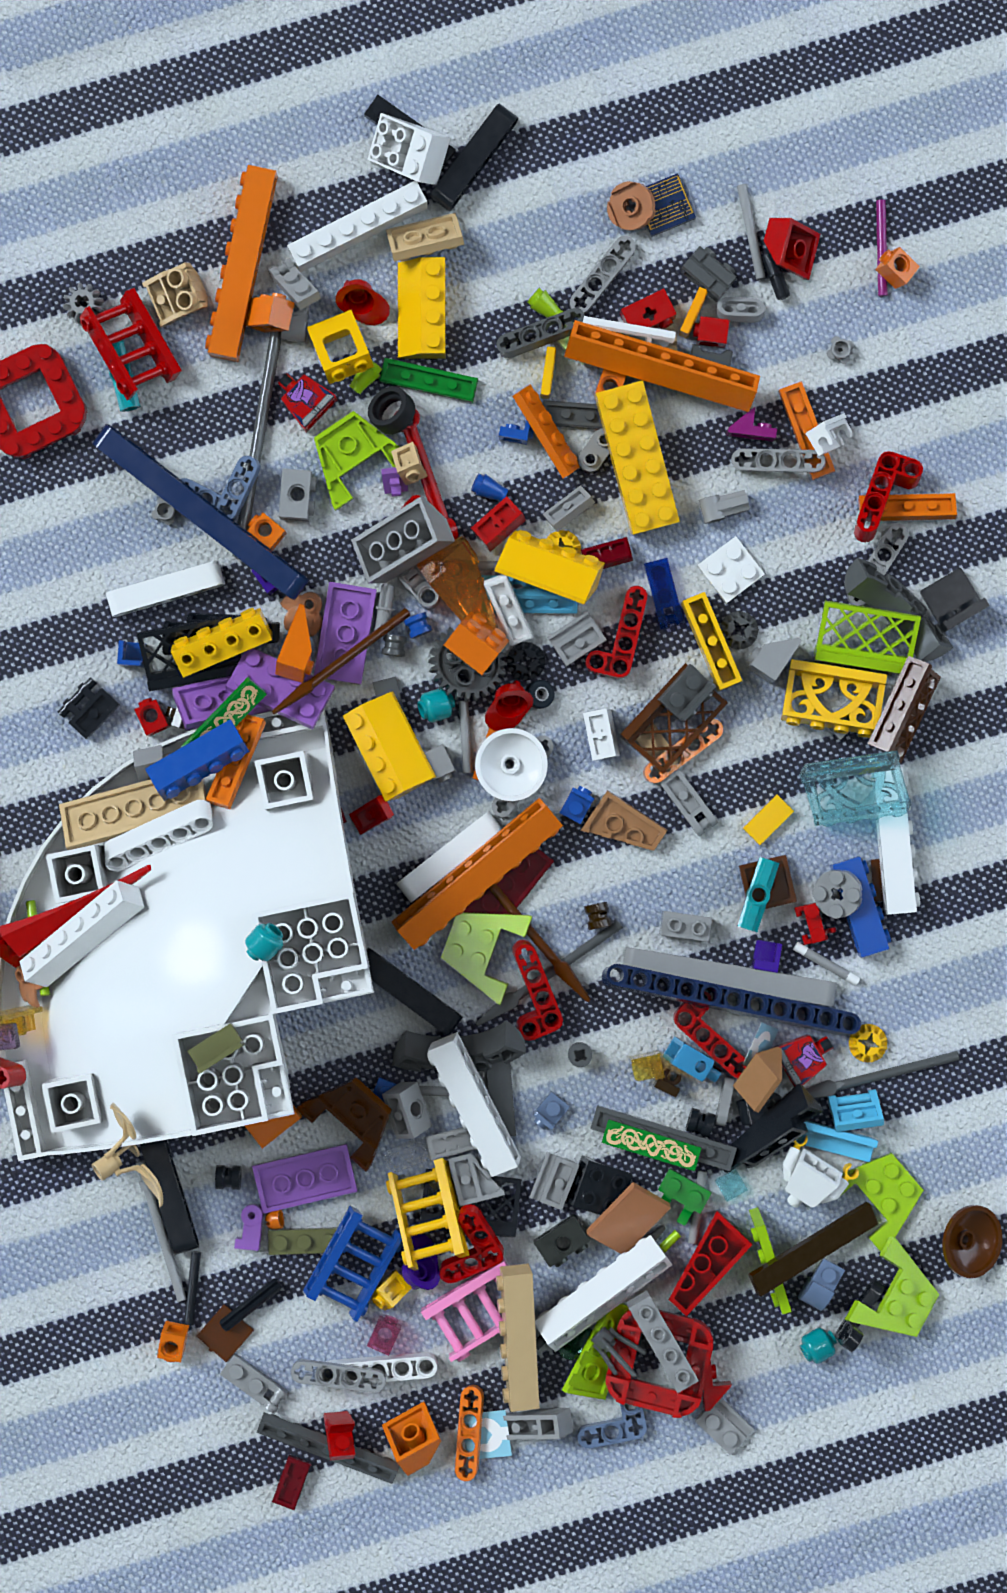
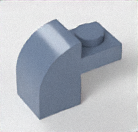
M825 1258L821 1259L813 1276H808L797 1297L820 1311L824 1310L835 1294L834 1290L845 1269Z

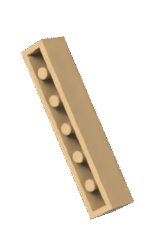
M529 1263L501 1266L500 1276H496L497 1290L501 1291V1298L497 1299L498 1312L499 1314L502 1313L503 1321H499L500 1336L504 1337V1344H500L501 1358H505V1366H501L502 1380L506 1381V1388L502 1389L503 1401L508 1403L511 1412L540 1409L533 1273Z

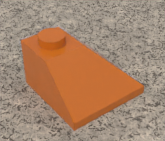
M424 1401L382 1424L396 1462L407 1476L430 1463L441 1439Z

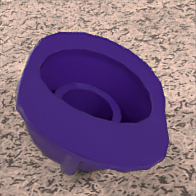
M424 1234L411 1236L414 1251L434 1245L432 1240ZM437 1255L417 1260L418 1270H412L403 1263L402 1276L413 1290L419 1288L430 1290L439 1284L440 1271Z

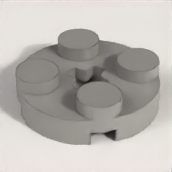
M830 870L819 877L812 895L820 911L827 916L838 919L851 915L860 907L862 903V885L859 879L850 871ZM834 888L837 890L841 888L843 890L841 894L843 896L842 900L834 898Z

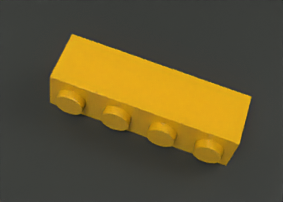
M702 592L683 600L681 606L717 691H722L742 682L706 593Z

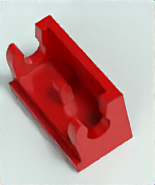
M506 496L471 529L491 552L523 524L526 519L518 507Z

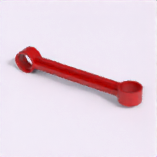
M415 408L413 425L408 426L401 432H404L407 444L410 442L415 444L421 464L427 473V477L421 479V483L428 502L447 519L453 537L457 541L458 529L454 520L448 517L417 429L420 414Z

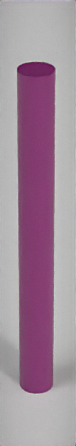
M876 200L877 266L880 264L879 258L887 251L886 200ZM878 273V296L886 297L888 296L887 281Z

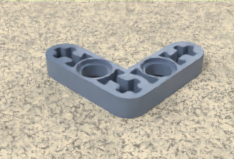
M251 456L241 457L222 495L191 479L182 478L181 480L187 485L189 483V486L201 496L205 493H210L213 498L212 504L224 514L223 507H228L232 501L227 499L228 495L233 499L239 500L238 503L232 502L230 509L233 512L231 515L227 514L234 521L239 516L260 472V463ZM252 461L251 466L254 468L252 471H247L245 477L249 478L248 482L238 478V474L243 476L245 474L246 468L243 467L244 463ZM236 482H241L244 486V491L241 495L236 496L232 492V487Z
M620 1404L621 1418L581 1426L577 1432L579 1444L584 1448L590 1449L642 1438L646 1433L643 1408L636 1407L633 1410H629ZM640 1412L641 1415H636L637 1424L642 1425V1427L639 1428L638 1433H634L633 1429L629 1430V1427L632 1426L631 1416L626 1418V1415H635ZM610 1425L616 1426L619 1430L615 1438H609L605 1435V1429ZM601 1427L603 1440L599 1441V1436L592 1437L591 1442L581 1438L585 1435V1431H589L590 1434H597L596 1428Z

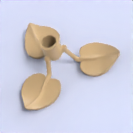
M113 1102L110 1105V1109L113 1110L119 1126L123 1129V1136L109 1152L91 1164L92 1168L101 1181L112 1174L118 1177L122 1173L137 1171L141 1174L147 1187L159 1200L160 1208L163 1205L161 1186L154 1174L144 1164L123 1169L119 1168L123 1164L118 1156L127 1149L136 1157H139L140 1153L136 1145L123 1146L115 1153L129 1136L133 1140L137 1136L129 1118Z

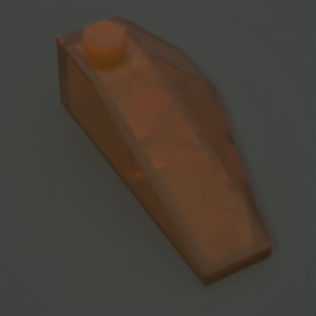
M465 536L455 539V542L417 564L429 585L461 622L473 611L484 616L487 623L493 628H499L491 600L487 598L484 588V577H481L478 568L479 560L477 554Z

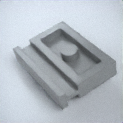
M588 611L547 637L566 667L607 640Z
M546 1152L529 1198L562 1210L579 1164Z
M723 1398L710 1411L704 1410L695 1419V1422L729 1455L754 1431V1428Z

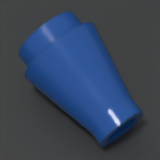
M478 473L471 491L475 492L476 496L501 502L506 497L508 489L487 474L482 475Z

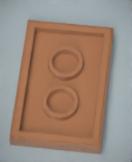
M632 1182L586 1230L587 1235L620 1254L628 1252L671 1209L670 1203Z

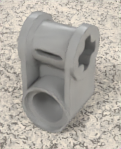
M309 306L301 310L298 309V312H295L293 308L289 331H281L282 340L306 342Z
M418 564L405 576L398 577L406 590L414 596L424 609L432 610L439 605L440 596L437 589L429 581L430 579ZM426 592H432L435 594V599L431 603H425L422 601L423 595Z

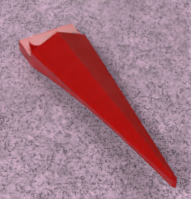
M146 865L118 881L133 885L151 871V865ZM113 883L59 907L0 926V958L17 968L20 966V960Z

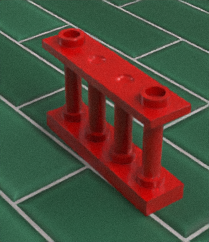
M135 288L124 293L120 299V305L96 315L91 307L88 306L79 317L82 328L90 335L113 375L119 392L124 394L127 401L137 392V385L158 376L163 377L166 383L174 381L182 371ZM124 313L128 315L133 324L132 326L108 336L106 335L100 323ZM136 334L140 336L144 343L143 347L118 356L112 344ZM147 355L153 358L156 367L133 377H130L124 366Z

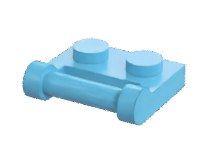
M876 1089L868 1090V1093L842 1097L828 1096V1105L836 1132L884 1125V1117Z

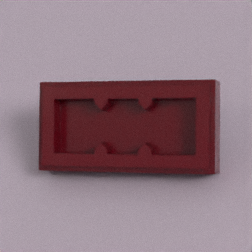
M627 537L581 549L582 555H592L597 557L599 561L604 562L603 569L633 561Z
M288 1455L272 1500L273 1503L295 1510L311 1462Z

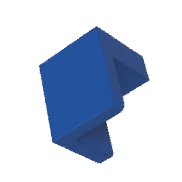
M119 640L117 664L124 667L144 668L139 643Z

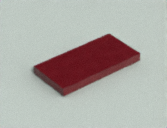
M538 849L536 852L526 856L518 867L508 871L497 885L515 907L518 908L554 861ZM489 889L485 891L481 898L471 902L464 911L470 913L509 914Z

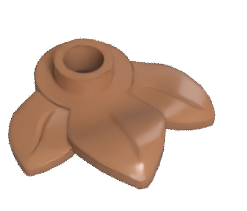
M307 592L303 595L299 594L296 600L288 596L283 598L280 604L284 609L288 610L284 618L285 629L289 631L299 604H303L309 636H314L322 625V617L320 615L322 609L321 597L314 592ZM307 600L313 602L312 609L306 606Z
M21 965L18 966L15 976L19 982L21 997L32 1007H40L36 990L44 987L25 982Z

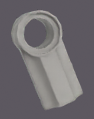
M745 490L722 496L713 495L698 500L705 524L725 519L726 516L750 510Z

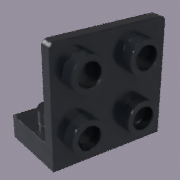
M962 568L956 569L920 591L922 598L944 632L990 606L986 598L980 600Z
M582 1155L566 1201L573 1207L601 1215L630 1185L633 1175L629 1172L598 1163L592 1158Z

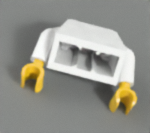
M807 1135L802 1143H798L795 1140L793 1147L789 1148L783 1162V1178L787 1182L785 1190L790 1193V1196L787 1198L788 1203L798 1208L802 1202L810 1207H815L819 1203L824 1204L835 1201L849 1185L848 1181L858 1177L859 1170L856 1169L853 1174L848 1175V1169L851 1168L852 1164L847 1163L844 1165L842 1173L806 1149H803L802 1152L800 1151L801 1146L806 1145L808 1141Z

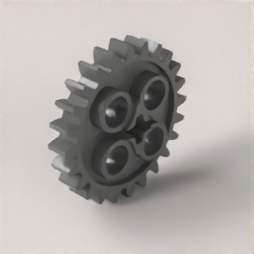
M449 627L447 635L442 632L439 636L440 640H435L433 643L436 648H432L429 652L435 656L428 660V663L435 665L429 670L430 673L437 674L433 682L441 681L438 689L446 687L448 689L446 692L447 696L454 692L455 700H458L463 695L464 701L467 702L472 695L474 701H477L479 693L483 698H486L488 691L493 693L496 690L494 685L499 686L502 682L498 677L505 675L506 672L501 669L507 663L500 660L506 654L499 653L488 667L489 671L487 673L484 672L483 675L479 674L468 664L450 673L449 669L460 666L463 660L455 655L456 662H451L446 657L447 653L454 654L444 646L445 642L454 632ZM458 674H464L468 678V682H461L458 679Z

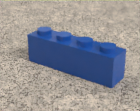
M230 719L150 765L145 770L157 792L166 801L178 796L186 788L199 784L203 778L210 774L218 773L229 763L242 759L250 751Z
M857 856L830 865L831 870L850 871L859 879L862 885V903L854 913L846 917L858 956L862 958L888 950V943H891V938L888 930H883L881 920H884L881 907H876L873 897L877 895L873 883H868L866 874H869V869L866 861H861V857ZM840 888L838 889V893L840 899L842 900L843 896L841 894L843 890Z

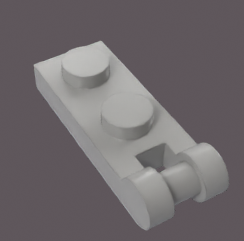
M290 258L282 261L283 264L277 268L273 266L268 269L272 280L292 302H295L294 304L300 310L321 299L319 291L294 266Z
M679 768L659 782L699 837L705 833L704 830L709 826L713 827L718 823L715 816ZM702 812L705 818L697 822L694 817Z
M236 1353L233 1354L220 1373L221 1376L274 1414L279 1408L278 1404L282 1399L285 1400L289 1394L286 1389ZM268 1389L274 1392L271 1399L265 1396Z

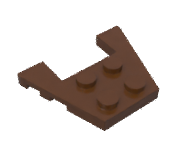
M355 1077L302 1102L297 1107V1110L313 1123L327 1109L363 1142L350 1158L367 1172L374 1161L392 1109Z

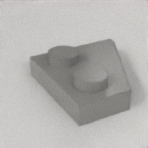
M471 1153L447 1159L459 1207L505 1195L504 1191L499 1188L489 1173L481 1167Z

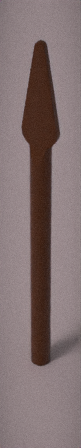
M406 608L401 610L311 679L300 684L272 710V714L280 712L311 693L316 686L410 616L409 611Z
M497 884L488 888L509 914L522 915ZM530 924L527 932L528 937L554 966L556 975L586 1002H590L591 998L569 964L560 960Z

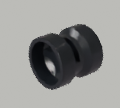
M691 1108L685 1130L692 1133L697 1131L702 1136L709 1138L716 1115L709 1112L704 1114L699 1109Z
M216 1165L215 1189L231 1187L232 1190H240L242 1180L241 1166L234 1165L232 1168H226L225 1165Z

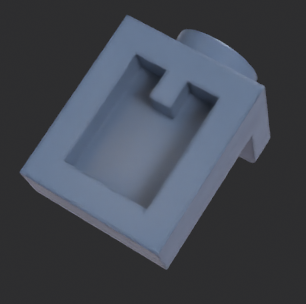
M551 1091L533 1112V1115L536 1117L534 1122L544 1130L547 1127L553 1130L556 1123L570 1106Z

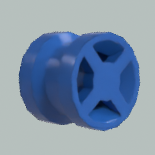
M426 612L404 620L405 626L410 629L409 636L411 639L425 635L433 630L426 621Z

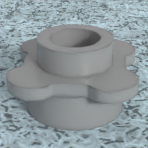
M835 336L831 339L832 345L830 350L827 351V357L829 359H838L843 364L847 363L850 360L849 353L854 348V344L850 340L847 341L840 339L839 336Z
M159 498L151 515L153 519H160L166 525H171L174 523L173 518L178 511L162 498Z

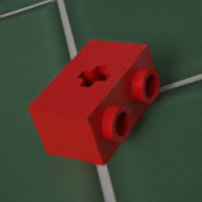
M665 289L630 304L620 311V316L624 323L650 328L660 327V329L671 326L677 315ZM646 312L650 315L654 314L652 321L649 318L644 319Z

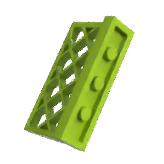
M825 600L817 643L814 649V658L820 661L900 674L907 657H913L921 616ZM829 607L840 609L844 616L832 624L827 617ZM856 612L864 613L868 620L856 628L849 617ZM880 616L888 617L892 624L879 631L873 621ZM847 619L854 630L842 637L835 627ZM904 620L914 621L913 630L903 635L897 625ZM827 621L830 626L825 629ZM871 623L877 634L865 641L859 631ZM895 627L901 638L889 645L883 634ZM833 629L839 640L832 645L822 643L824 634ZM857 633L863 644L857 648H850L845 640ZM881 637L887 647L880 652H874L869 644ZM905 641L909 647L907 657L896 655L892 648Z

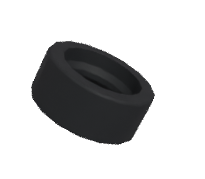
M395 386L384 388L378 392L368 407L370 422L379 431L389 435L399 433L407 428L415 415L413 399L403 389ZM401 401L397 413L389 419L382 420L384 411L394 402Z

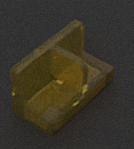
M26 1005L0 1011V1038L10 1035H26L27 1031L36 1030L34 1014L43 1012L42 1006L36 1008Z
M657 1050L629 1056L636 1081L665 1078L660 1053Z

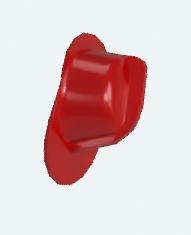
M346 280L344 287L338 290L336 294L338 308L343 312L352 310L355 319L366 325L381 324L387 320L390 314L388 302L375 292L365 280Z
M517 680L500 686L495 693L494 701L485 714L487 726L494 731L516 727L531 709L533 697L525 691Z

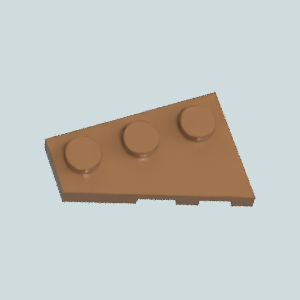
M607 790L580 831L594 833L602 837L612 838L654 851L666 834L667 829Z

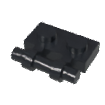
M92 677L85 683L82 682L77 687L78 690L70 699L66 698L63 706L57 711L63 718L72 712L75 716L69 721V724L85 739H88L120 706L103 688L96 694L92 692V689L97 684ZM86 696L90 701L80 710L76 705Z

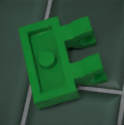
M671 1168L658 1188L660 1192L664 1193L662 1199L671 1203L672 1199L685 1205L677 1219V1222L684 1226L688 1223L694 1211L701 1214L712 1194V1191Z

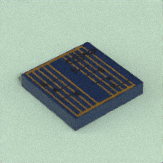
M678 173L646 186L652 192L655 199V216L646 225L651 237L696 219Z

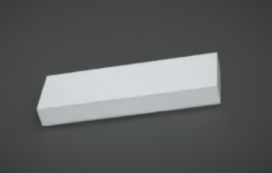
M501 574L485 580L484 586L510 645L513 646L532 639L533 633L508 576Z

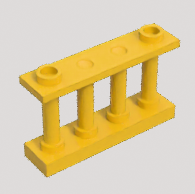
M444 1158L433 1160L435 1168H432V1171L399 1180L398 1175L393 1172L387 1173L389 1180L386 1181L388 1193L393 1196L404 1251L401 1252L404 1265H408V1268L412 1270H418L417 1260L449 1251L459 1258L469 1256L465 1234L458 1222L459 1207L447 1160ZM433 1180L439 1183L440 1191L436 1195L404 1203L401 1189ZM437 1204L444 1205L445 1215H443V1218L409 1227L407 1212ZM444 1227L449 1229L451 1238L448 1239V1242L414 1251L411 1236Z

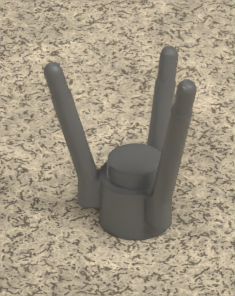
M605 1326L601 1328L591 1339L594 1343L593 1347L600 1353L614 1375H617L618 1372L605 1353L608 1351L632 1377H636V1373L613 1348L616 1344L614 1337L643 1355L647 1351L617 1333L612 1327L609 1330Z

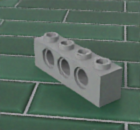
M646 1290L626 1302L677 1393L698 1382V1378L648 1291Z

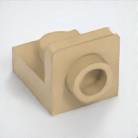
M413 442L391 451L397 473L405 485L415 483L427 477Z

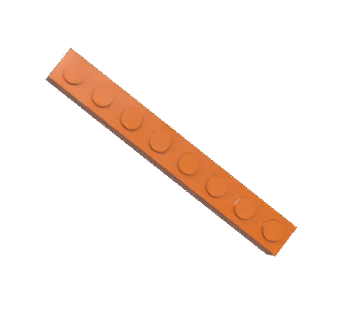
M248 165L246 172L243 171L241 174L240 186H243L242 194L237 195L235 209H238L237 217L232 218L230 232L233 233L232 241H228L226 245L225 256H228L227 264L222 265L220 279H223L222 288H218L216 292L215 302L218 303L217 311L212 312L210 326H213L211 335H207L205 349H208L210 357L239 362L246 329L244 325L250 298H252L278 179L276 170Z
M577 320L574 321L564 357L746 412L750 411L760 380V376Z
M538 798L392 920L393 926L413 950L425 945L434 933L444 929L453 917L462 914L471 902L481 898L489 887L499 883L508 871L518 867L522 860L530 853L536 852L540 845L548 838L555 836L563 825L546 804Z

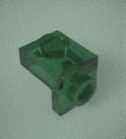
M588 1327L558 1350L560 1356L568 1360L577 1359L592 1329Z

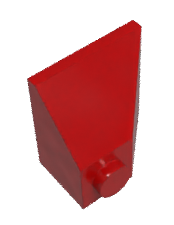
M769 218L764 243L776 265L804 280L810 279L820 233L793 218Z

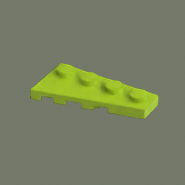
M757 1207L749 1210L754 1228H750L754 1242H759L761 1249L757 1250L760 1262L765 1264L775 1258L764 1221ZM781 1284L770 1295L774 1307H780L783 1315L792 1311L784 1285Z
M626 1303L619 1304L597 1321L562 1391L568 1394L606 1400L608 1389L605 1380L608 1366L600 1353L593 1347L594 1343L591 1339L604 1326L608 1330L612 1327L617 1331L620 1318L629 1309ZM609 1351L605 1352L610 1359L611 1353Z

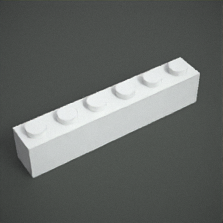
M413 181L288 244L289 252L299 271L303 272L428 209L427 200L418 182Z
M903 767L872 770L871 778L884 914L917 912L916 907H920V897L918 892L915 893L914 883L918 882L916 868L912 866V859H915L914 844H910V835H913L912 820H908L907 811L911 810L910 797L906 796L905 787H908V774L903 772Z
M116 880L19 961L25 982L48 987L144 908L139 887Z
M458 1032L432 1042L427 1053L428 1060L432 1066L436 1067L439 1073L438 1079L440 1084L448 1090L450 1103L453 1108H457L460 1114L461 1125L464 1129L467 1128L473 1148L475 1150L478 1149L483 1168L488 1170L491 1177L518 1167L521 1156Z
M651 1235L647 1238H642L630 1251L620 1254L611 1265L601 1268L591 1280L581 1283L575 1292L561 1298L552 1309L542 1312L535 1321V1326L546 1343L556 1352L672 1266V1263Z

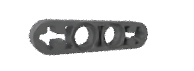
M572 308L508 332L499 337L496 343L497 348L503 357L513 358L569 337L573 328L574 318L578 317L577 321L583 322L585 314L579 308ZM563 321H565L566 328L562 324ZM551 325H559L557 332L553 334L547 333ZM529 333H536L537 336L534 341H525V337ZM518 338L520 339V341H521V343H522L521 345L518 344V343H519L518 340H517ZM510 342V348L506 349V344Z

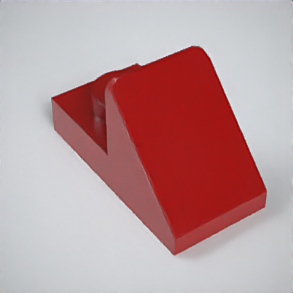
M381 794L351 812L349 816L359 834L362 835L392 818L394 813Z
M711 1360L702 1394L705 1411H710L732 1386L730 1381L713 1382L712 1379H717L716 1365L711 1364Z
M348 1411L324 1413L330 1461L354 1459L356 1454L352 1431L355 1422Z

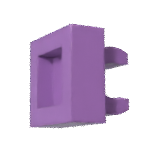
M396 467L381 469L385 494L391 493L392 496H400L401 492L408 491V485H405L397 473Z

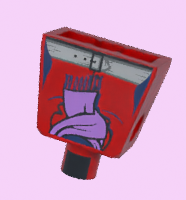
M287 373L278 382L286 391L281 398L283 404L306 433L337 401L336 395L306 375L295 381Z
M808 1034L772 1047L782 1048V1067L794 1087L797 1084L804 1085L827 1065L822 1055L833 1049L827 1036L814 1043Z

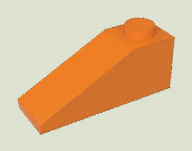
M299 604L276 661L275 674L303 683L306 674L311 675L314 661H311L312 648L305 607L303 604Z

